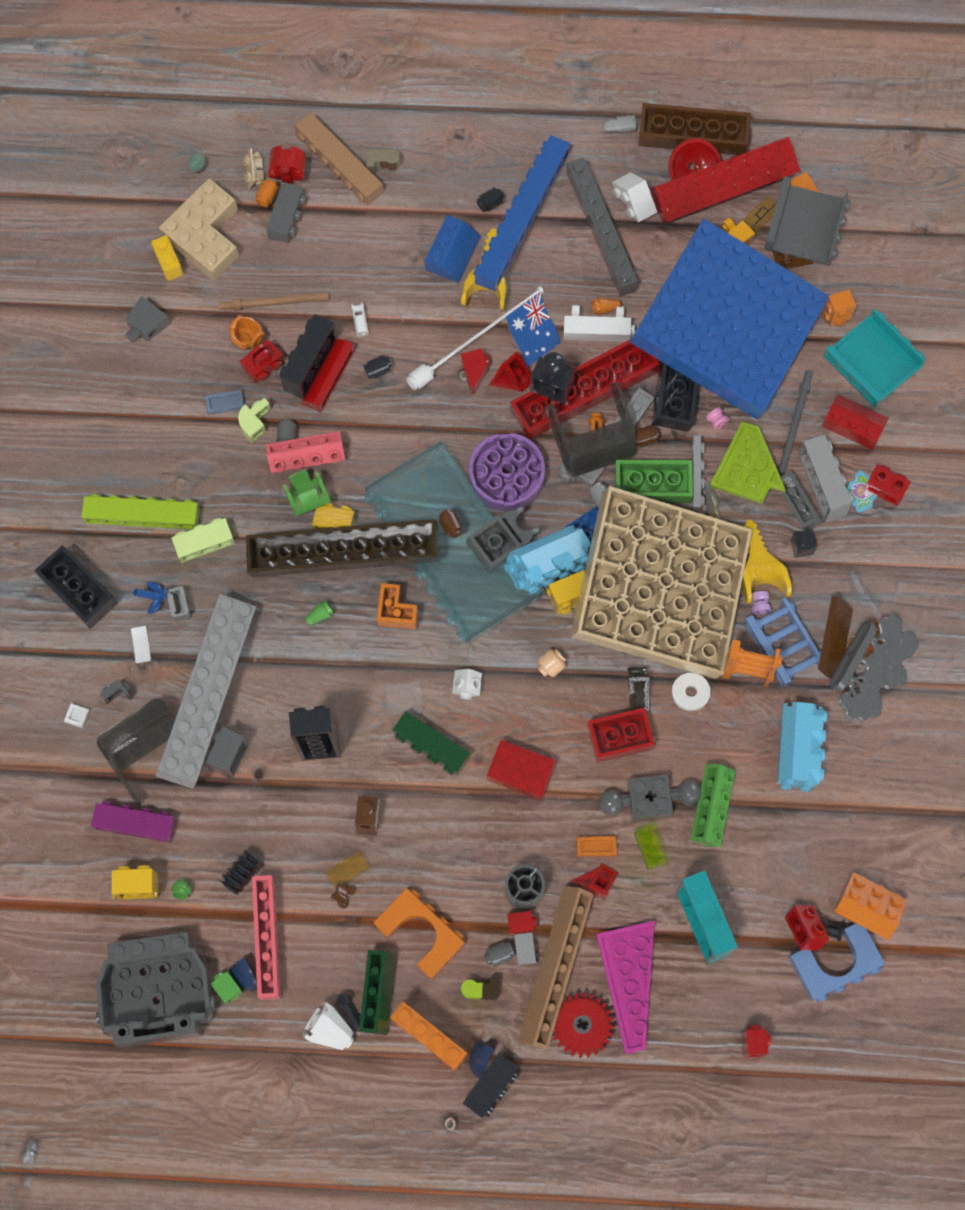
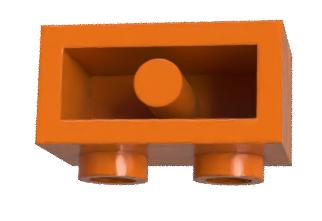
M850 289L828 296L822 315L824 320L828 322L829 327L834 325L836 327L842 326L851 320L856 304Z

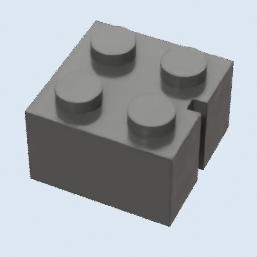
M223 727L221 732L218 731L214 737L215 744L212 749L208 750L205 760H207L206 764L211 771L233 779L249 744L243 735Z

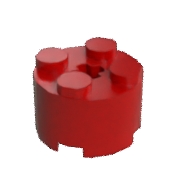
M282 145L273 147L270 152L268 177L288 184L303 180L306 161L305 152L293 146L290 149H282Z

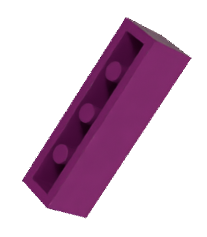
M102 801V804L96 803L91 827L95 830L171 843L176 819L169 812L160 811L159 814H156L147 808H141L139 811L133 810V807L122 804L121 807H116L114 803Z

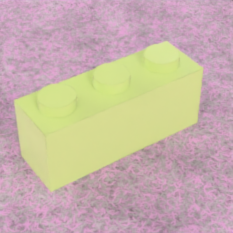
M226 518L214 519L210 524L198 525L193 530L188 532L181 531L175 534L174 537H171L181 563L235 544Z

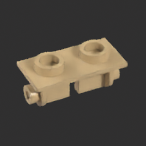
M250 148L243 158V164L246 166L245 182L248 183V189L252 185L260 187L264 180L263 171L257 170L263 168L262 156L259 152L252 153V148Z

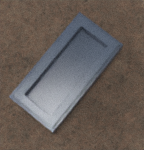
M242 390L205 396L208 415L241 410L244 406Z

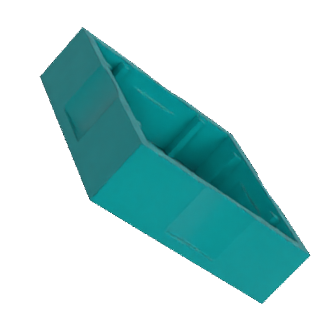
M704 870L682 879L676 893L707 966L730 957L738 946L706 871Z

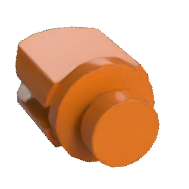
M592 413L591 418L588 419V424L590 425L589 441H594L595 426H597V442H601L602 425L605 424V421L602 419L601 413Z

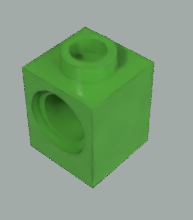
M222 971L213 978L214 981L211 985L226 1005L243 993L230 973H223Z

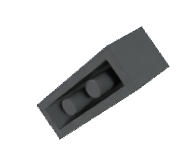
M282 182L266 230L268 238L289 243L291 237L295 236V224L301 217L300 208L301 205L304 206L306 201L303 187Z
M790 471L780 477L786 489L782 494L805 531H810L822 524V518L797 476Z

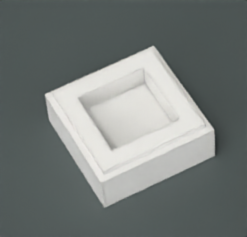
M71 703L64 722L83 729L90 710Z

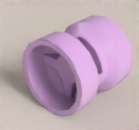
M768 591L752 593L753 615H763L771 612V605L768 604Z

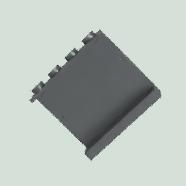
M784 176L764 249L829 265L830 260L835 259L837 248H834L835 242L839 243L842 232L838 231L840 226H844L846 216H843L844 210L847 211L850 200L847 199L849 192H846L845 196L840 198L790 185L791 178Z

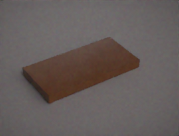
M832 596L818 665V670L830 680L845 654L853 609L839 596Z

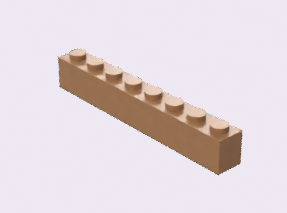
M564 886L518 1042L544 1050L549 1048L594 895L588 891L577 887Z

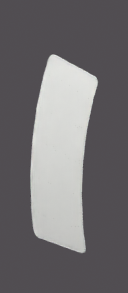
M146 626L132 628L135 662L151 661Z

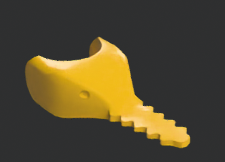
M491 229L487 233L488 239L485 240L487 244L484 246L485 251L489 250L490 240L492 237H496L497 229ZM474 268L467 275L464 282L461 305L466 306L469 296L474 292L487 290L496 294L500 300V310L504 311L507 296L504 276L494 292L475 284Z
M747 520L746 525H744V527L752 529L748 548L750 549L748 550L750 556L742 579L745 603L751 604V590L760 584L774 585L781 590L784 597H791L792 588L788 571L780 561L767 552L768 548L764 547L765 542L761 541L763 537L759 535L760 530L757 529L758 524L754 523L753 520Z

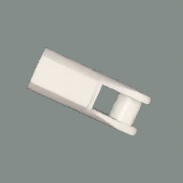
M363 302L361 305L356 306L351 304L356 335L358 337L367 336L369 331ZM362 312V315L355 316V313Z

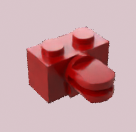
M269 339L255 347L247 356L240 360L241 368L255 384L258 381L265 380L270 372L278 370L284 363L283 355Z

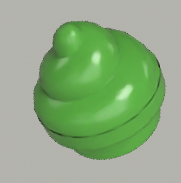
M184 878L172 885V896L176 899L185 900L191 894L190 885Z

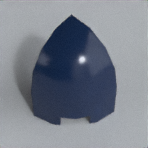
M246 958L237 961L236 965L229 967L233 979L238 986L245 990H257V980Z
M476 1041L470 1053L469 1065L474 1076L480 1079L494 1052V1048Z

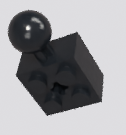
M550 352L543 358L539 357L530 377V391L565 405L574 386L575 371L566 365L563 355L558 352Z

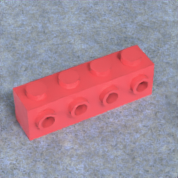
M340 431L266 444L271 473L319 466L331 462L337 463L345 460Z

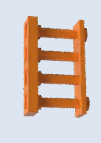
M733 640L727 654L722 678L729 679L731 674L740 673L765 679L763 687H768L769 683L774 680L776 669L781 667L783 656H779L780 649H776L773 656L745 651L743 648H740L741 641Z

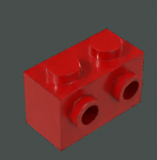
M877 464L864 490L898 506L911 481L907 480L904 475L895 474L888 467Z
M795 905L785 916V920L801 951L820 950L830 939L813 905Z
M760 1025L749 1026L747 1030L742 1032L743 1058L765 1057L769 1054L768 1048L771 1046V1035L767 1034V1029H762Z

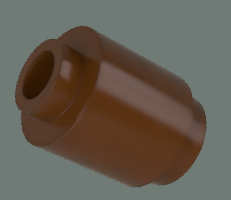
M652 425L634 430L631 433V439L635 448H642L657 443V438H660L657 427Z
M447 509L439 514V522L446 536L451 538L459 537L464 527L457 513L453 512L452 509Z

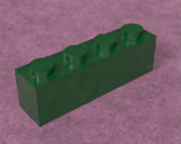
M407 711L404 712L392 729L395 735L394 738L402 744L404 742L411 745L410 749L417 754H425L429 762L434 765L440 764L443 766V770L451 776L453 773L458 776L471 757L470 752Z
M368 950L359 1032L387 1035L396 960L395 953Z

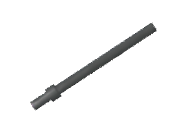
M810 370L805 371L803 382L799 386V397L778 469L780 475H785L805 399L810 392V381L813 374Z

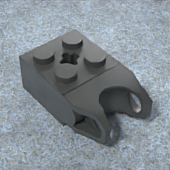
M523 506L515 510L506 511L468 536L465 543L487 573L505 562L511 551L527 545L540 532L538 527L528 531H523L517 527L516 519L525 510ZM490 543H496L497 546L493 547L490 545Z

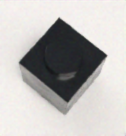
M812 530L793 533L791 545L794 558L814 554L816 544Z

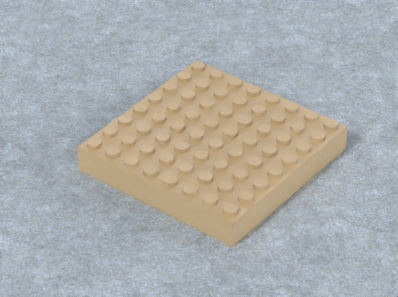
M609 486L602 492L571 637L716 679L724 674L752 529Z

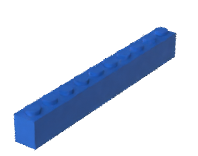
M550 135L548 141L543 142L542 152L540 155H536L533 163L534 167L529 168L526 181H522L518 196H514L511 209H507L504 215V222H500L498 225L496 237H492L490 240L489 250L484 251L482 255V263L477 265L474 270L475 284L494 292L496 291L569 154V142Z

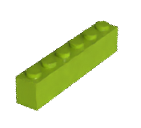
M91 494L90 496H84L81 518L85 524L193 530L195 526H198L200 508L192 500H184V502H176L174 499L159 501L156 498L142 500L132 496L125 499L115 495H111L108 498Z

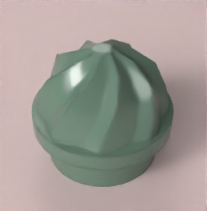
M192 154L188 159L190 170L193 172L202 171L206 166L205 157L200 154Z

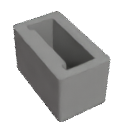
M183 586L166 590L173 620L178 622L190 619L191 614Z
M532 932L514 934L518 967L536 965Z

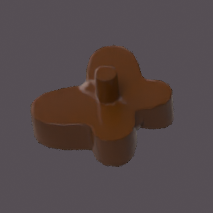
M337 884L336 892L331 895V898L337 901L340 908L345 909L348 906L347 898L355 893V888Z

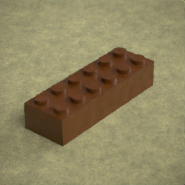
M643 103L638 146L675 149L685 140L703 139L711 143L719 153L738 155L746 152L748 148L751 113Z

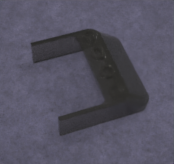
M619 381L609 385V389L621 421L567 438L563 433L553 403L544 407L568 475L577 477L615 464L616 460L629 459L636 454L635 427Z
M160 699L149 701L101 733L97 738L98 748L138 806L142 805V803L124 778L123 771L168 741L175 718L166 704Z

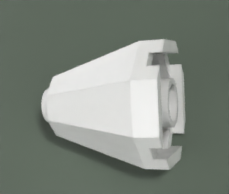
M323 1001L321 1005L324 1007L322 1009L317 1008L304 1028L307 1030V1034L302 1033V1037L310 1042L343 1050L345 1047L349 1048L354 1041L352 1037L354 1032L335 1008Z

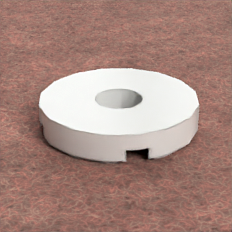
M697 673L680 675L672 686L674 703L685 711L702 709L710 698L708 681ZM689 687L694 688L696 695L693 697L688 696L686 689Z

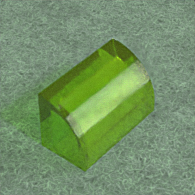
M651 825L634 832L647 870L669 865L655 826Z

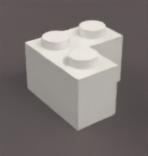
M630 172L612 182L614 186L613 193L617 199L626 203V212L630 219L640 222L657 213L646 180Z

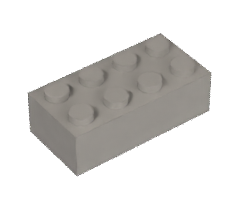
M825 435L803 441L798 455L826 522L847 515L853 502V496L850 491H847L845 486L846 479L844 474H841L839 471L837 457L833 456L831 441L827 440Z

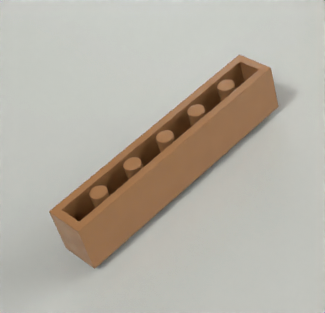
M312 113L295 125V135L300 142L304 141L312 154L316 153L324 166L328 165L331 168L332 174L336 178H340L344 186L348 190H352L360 202H364L368 206L384 193L383 184Z

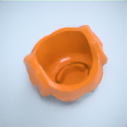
M238 315L228 328L231 342L241 350L254 349L265 338L261 325L254 319L243 315Z

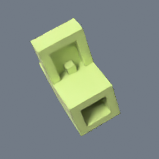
M265 398L261 401H256L251 409L245 404L239 412L238 420L241 430L251 443L266 432L264 424L259 420L271 410L270 404Z

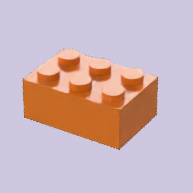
M853 872L843 888L834 912L890 940L900 923L908 900Z

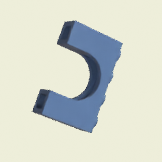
M856 923L843 931V936L853 954L852 968L844 976L834 977L824 973L818 966L811 950L799 951L788 958L811 1002L817 1000L819 1003L829 998L828 993L834 991L837 994L846 989V984L852 982L855 985L864 980V975L870 973L873 976L882 971L880 967L884 966L885 963L866 928Z

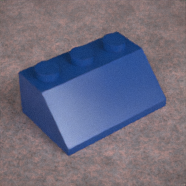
M447 215L425 259V270L459 283L481 236L464 221Z

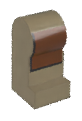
M394 149L366 150L367 169L372 174H375V169L387 168L389 170H396L400 167L398 151Z

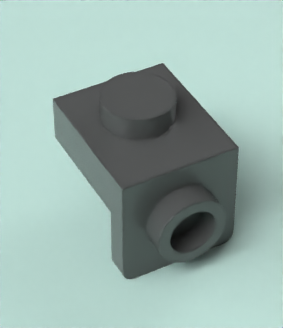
M117 680L112 685H106L99 695L109 704L121 693H124L131 700L132 696L129 693L132 690L125 682L121 684Z

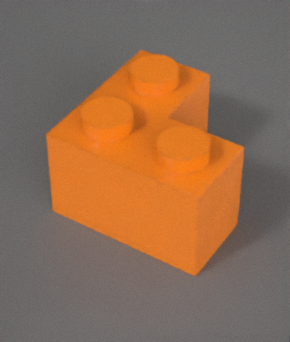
M381 583L377 613L378 626L416 630L417 605L400 604V585Z

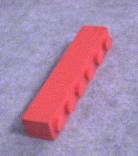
M272 875L252 877L258 999H281L275 882Z

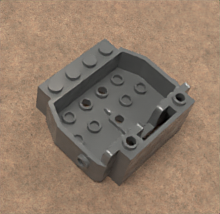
M188 932L107 944L108 960H104L96 984L99 1012H96L97 1024H100L104 1035L113 1037V1045L126 1048L202 1036L201 1024L210 1023L214 1016L215 998L211 992L209 970L197 950L193 948L192 936ZM162 966H167L165 973L161 972ZM142 969H147L145 976L141 975ZM159 997L160 1003L155 1005L154 999ZM188 1022L186 1027H181V1023ZM174 1025L175 1031L166 1033L165 1028ZM135 1030H155V1034L135 1037Z

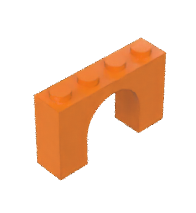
M406 888L373 924L389 939L410 919L420 918L428 921L436 931V941L432 949L417 964V967L433 980L465 946L463 942L465 938L457 930L453 932L448 928L450 924L442 916L438 918L434 914L435 909L430 904L426 903L424 905L419 900L421 896L415 890L409 891Z
M402 1002L390 1017L393 1023L427 1047L455 1073L467 1059L468 1053L406 1003Z

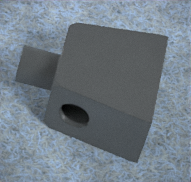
M141 296L126 318L130 330L125 336L132 343L139 336L146 341H150L171 323L166 314Z

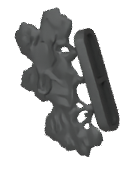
M893 613L889 617L880 619V633L876 638H874L877 632L875 624L871 621H866L860 626L830 680V687L837 692L844 690L850 681V691L843 693L839 698V706L845 710V719L851 721L856 718L859 721L880 716L882 711L880 688L884 687L889 690L894 688L895 685L902 686L907 684V671L901 666V661L912 658L919 644L915 633H901L902 620ZM879 640H882V641H883V644L881 645V644H879V643H877V642H878ZM871 643L874 651L864 658L863 656ZM861 661L865 664L866 670L862 676L855 677L853 674ZM855 682H856V683L859 685V687H860V693H859V694H856V692H855V689H854V688L856 687V685L854 684Z

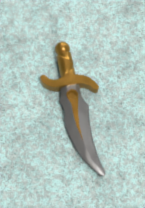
M705 480L706 513L710 517L719 519V504L716 494Z

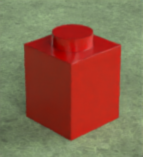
M531 911L507 914L510 936L526 932H532L533 934V928H537L536 916H532Z

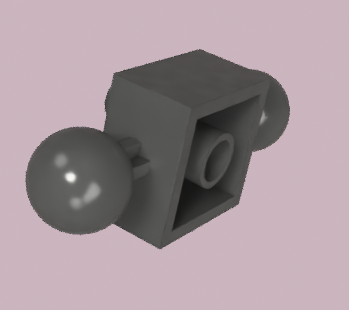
M667 774L628 779L627 782L628 795L621 796L617 791L607 790L600 795L598 805L600 810L606 815H616L623 807L630 806L632 822L671 818L673 815L671 801L679 800L686 806L695 805L701 797V788L694 781H684L677 789L670 790ZM647 795L654 797L652 802H649V799H645Z

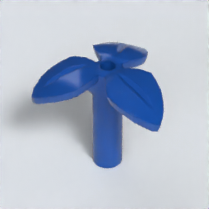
M147 582L149 591L135 588L133 594L134 596L153 600L148 609V614H152L161 607V600L165 601L167 593L166 587L161 589V586L157 583Z

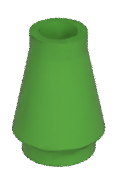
M326 600L322 603L320 601L305 619L312 627L314 624L330 618L334 611Z

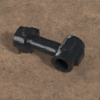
M341 993L338 995L336 1004L344 1009L350 1019L348 1025L355 1031L359 1028L360 1016L357 1017L350 1005L351 997Z

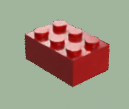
M645 708L589 720L587 723L596 763L654 749L655 743Z
M500 740L486 778L489 782L542 801L556 760Z

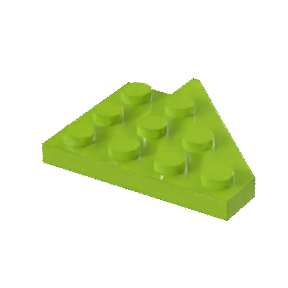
M742 421L710 486L713 489L762 504L770 488L785 492L786 489L759 426Z

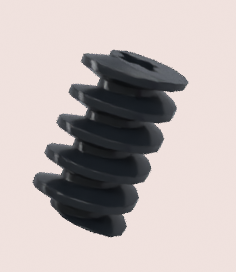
M243 850L246 857L239 855L240 863L233 862L232 864L235 869L228 867L229 875L222 874L224 881L219 880L228 890L237 895L239 894L237 887L244 888L242 881L250 882L247 875L254 877L253 869L260 870L259 862L246 850Z

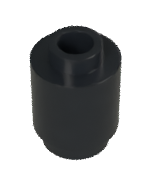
M493 187L479 195L476 202L482 212H488L503 203L504 195L500 189Z
M383 354L367 361V364L363 365L369 379H375L390 372V367H392L388 356L384 358Z

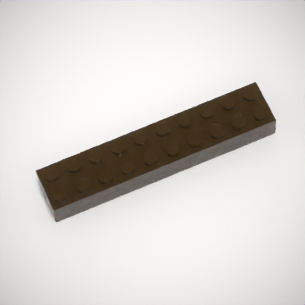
M435 519L246 535L247 573L251 577L440 562L438 523Z

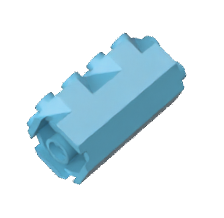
M571 525L511 551L506 558L507 563L504 564V570L510 575L515 588L534 594L541 587L545 586L547 588L549 584L555 582L554 579L556 577H559L561 580L574 572L578 573L585 570L586 567L584 565L587 564L590 541L581 528L574 529L575 526Z
M792 702L790 707H788V703L782 705L777 784H780V789L792 790L793 787L800 788V791L811 792L812 788L817 787L821 780H823L824 769L821 768V764L825 759V749H821V746L826 740V730H823L824 722L826 723L827 711H823V707L819 706L816 709L815 704Z

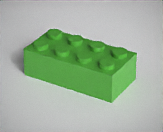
M616 460L615 488L664 503H691L693 497L692 460Z

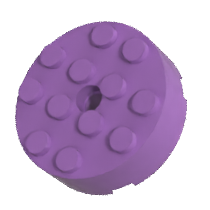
M515 433L495 434L486 438L476 447L470 459L469 477L471 488L483 504L494 510L506 512L518 509L521 506L525 508L539 496L544 484L545 465L539 448L528 438ZM510 470L512 473L505 474L503 471Z

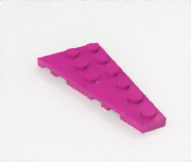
M655 921L596 934L625 1054L642 1051L646 1048Z

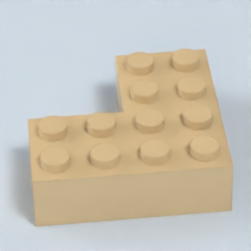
M210 178L159 227L161 236L167 235L172 246L213 281L239 257L237 247L217 231L238 210L236 201Z

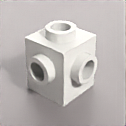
M471 669L455 670L452 693L460 695V698L465 700L480 696L482 673Z

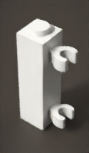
M572 305V316H564V340L626 342L630 340L635 330V325H631V318H624V307H616V317L579 316L580 306Z

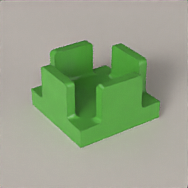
M301 470L289 475L292 488L288 489L286 484L282 485L295 516L331 502L318 471L314 472L316 478L310 480L307 470Z

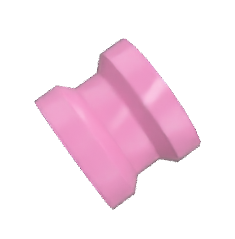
M718 407L706 416V420L713 424L712 428L714 430H718L729 421V417L723 414L721 407Z

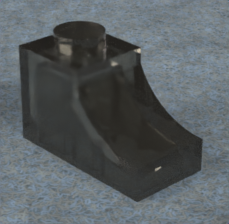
M647 667L627 668L629 711L645 708L646 712H649V675Z

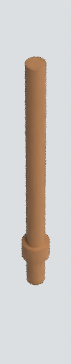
M328 293L243 301L233 299L232 302L218 303L219 310L234 309L235 311L247 307L329 300Z

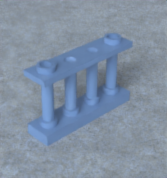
M786 597L780 603L782 608L759 620L751 615L744 621L745 627L760 652L764 655L773 656L775 652L771 647L772 643L795 630L800 636L801 641L780 651L779 656H783L782 659L804 647L811 654L812 657L789 669L784 668L782 663L781 667L776 669L775 677L783 689L791 684V678L796 673L815 663L818 666L821 650L818 651L797 617L795 606L791 601L788 602ZM786 614L792 624L770 636H765L761 630L763 629L762 627Z

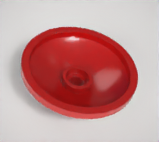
M685 140L673 150L669 158L668 171L672 180L720 162L721 157L717 149L706 140ZM690 163L694 164L692 170L689 168Z

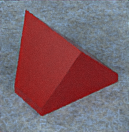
M518 352L512 354L501 364L489 385L520 392L530 385L531 373Z
M601 863L599 867L570 882L605 900L619 872Z

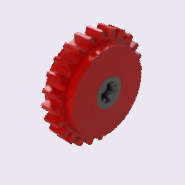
M583 992L582 997L575 993L573 999L568 995L567 1002L562 1000V1006L553 1033H556L553 1041H560L557 1047L564 1046V1053L570 1050L571 1057L578 1053L579 1058H582V1055L586 1053L587 1058H590V1052H593L596 1056L598 1048L602 1051L604 1050L603 1043L609 1045L610 1042L607 1040V1037H613L609 1030L615 1027L610 1025L614 1018L608 1017L611 1010L606 1011L604 1009L607 1004L601 1005L599 1003L601 998L595 1001L593 1000V994L587 998L585 992ZM580 1020L583 1023H587L586 1030L584 1031L582 1028H577V1025H579L578 1021Z

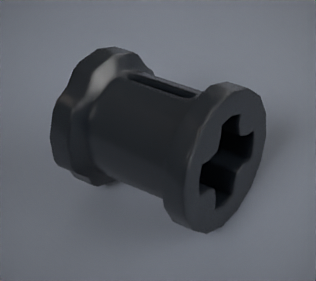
M824 919L822 924L828 936L841 941L844 923L839 925Z

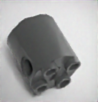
M522 864L514 867L505 879V895L510 904L520 910H530L541 902L545 891L543 874L531 865Z

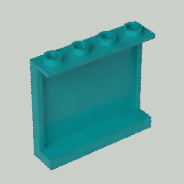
M875 308L866 319L835 345L828 346L823 355L874 408L919 371L926 361L924 355L919 350H916L911 345V342L903 337L898 329L890 324L885 316Z

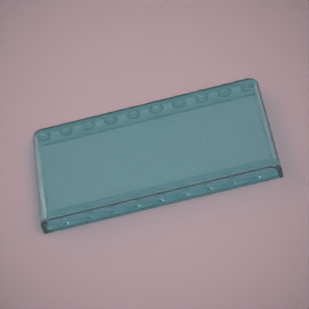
M441 441L364 488L366 502L374 506L376 517L379 520L382 519L384 523L435 519L438 523L440 562L413 564L416 569L414 572L420 581L423 580L425 582V589L430 596L434 595L437 600L435 602L436 606L440 611L444 610L447 615L445 618L448 624L456 628L458 631L456 635L461 642L465 641L468 644L544 596L545 592L542 588L534 594H530L523 589L517 590L510 575L504 570L506 561L487 573L465 543L468 536L494 518ZM452 509L453 512L457 513L464 527L459 537L451 538L446 536L439 522V514L444 510ZM490 543V545L493 547L497 546L496 543Z

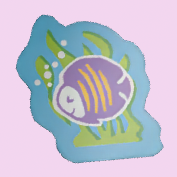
M861 470L855 474V480L850 482L847 487V491H850L853 496L852 506L856 507L858 513L872 508L873 501L877 497L864 490L869 476Z

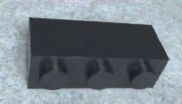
M499 1053L466 1097L463 1105L482 1119L484 1116L489 1117L495 1109L493 1106L494 1102L497 1099L501 1101L507 1093L505 1089L509 1082L513 1084L520 1075L517 1072L519 1067Z

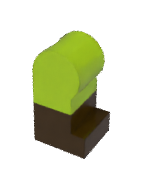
M490 977V983H476L474 980H466L461 986V992L468 999L498 1000V978Z

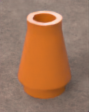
M597 297V299L592 300L594 314L603 315L615 311L616 307H620L619 299Z

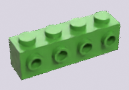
M721 764L705 765L701 797L697 804L691 841L705 847H721L735 776L734 770Z

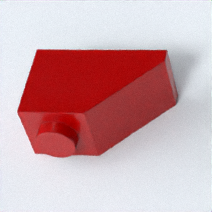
M482 348L461 354V363L471 394L476 393L487 373V365L490 364L488 355L483 353Z

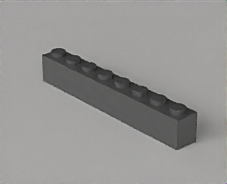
M585 158L567 163V176L619 296L637 291L638 280Z

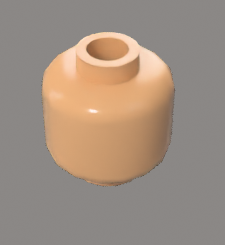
M548 649L538 659V664L540 665L538 670L545 677L547 675L555 677L566 667V658L558 649Z

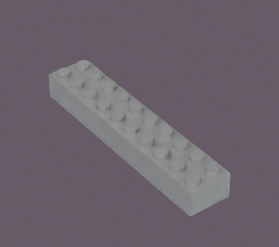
M219 594L156 772V777L191 789L194 788L256 606Z

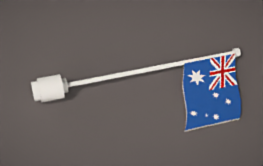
M539 286L536 292L432 367L424 364L420 365L408 374L406 378L408 385L413 390L421 389L434 379L433 370L505 318L511 336L522 354L527 368L538 361L539 357L545 356L560 345L557 329L548 315L541 294L544 293L543 288Z

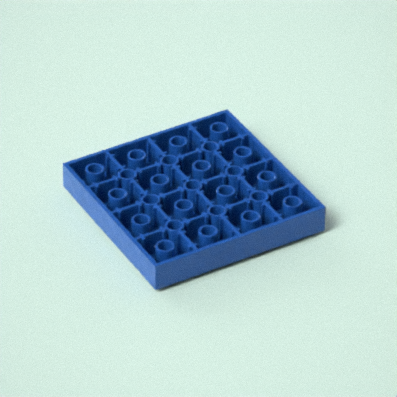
M703 218L629 342L758 420L769 405L829 295Z

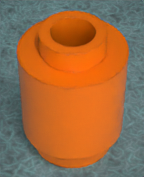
M272 179L263 180L256 193V203L263 207L271 205L279 191L277 182Z

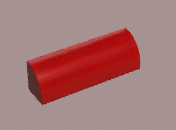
M342 339L335 340L301 402L302 405L320 413L323 411L355 352L353 343Z

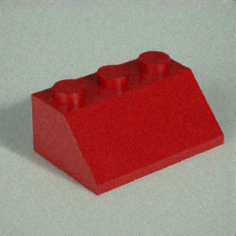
M837 395L822 427L873 450L889 418L841 395Z

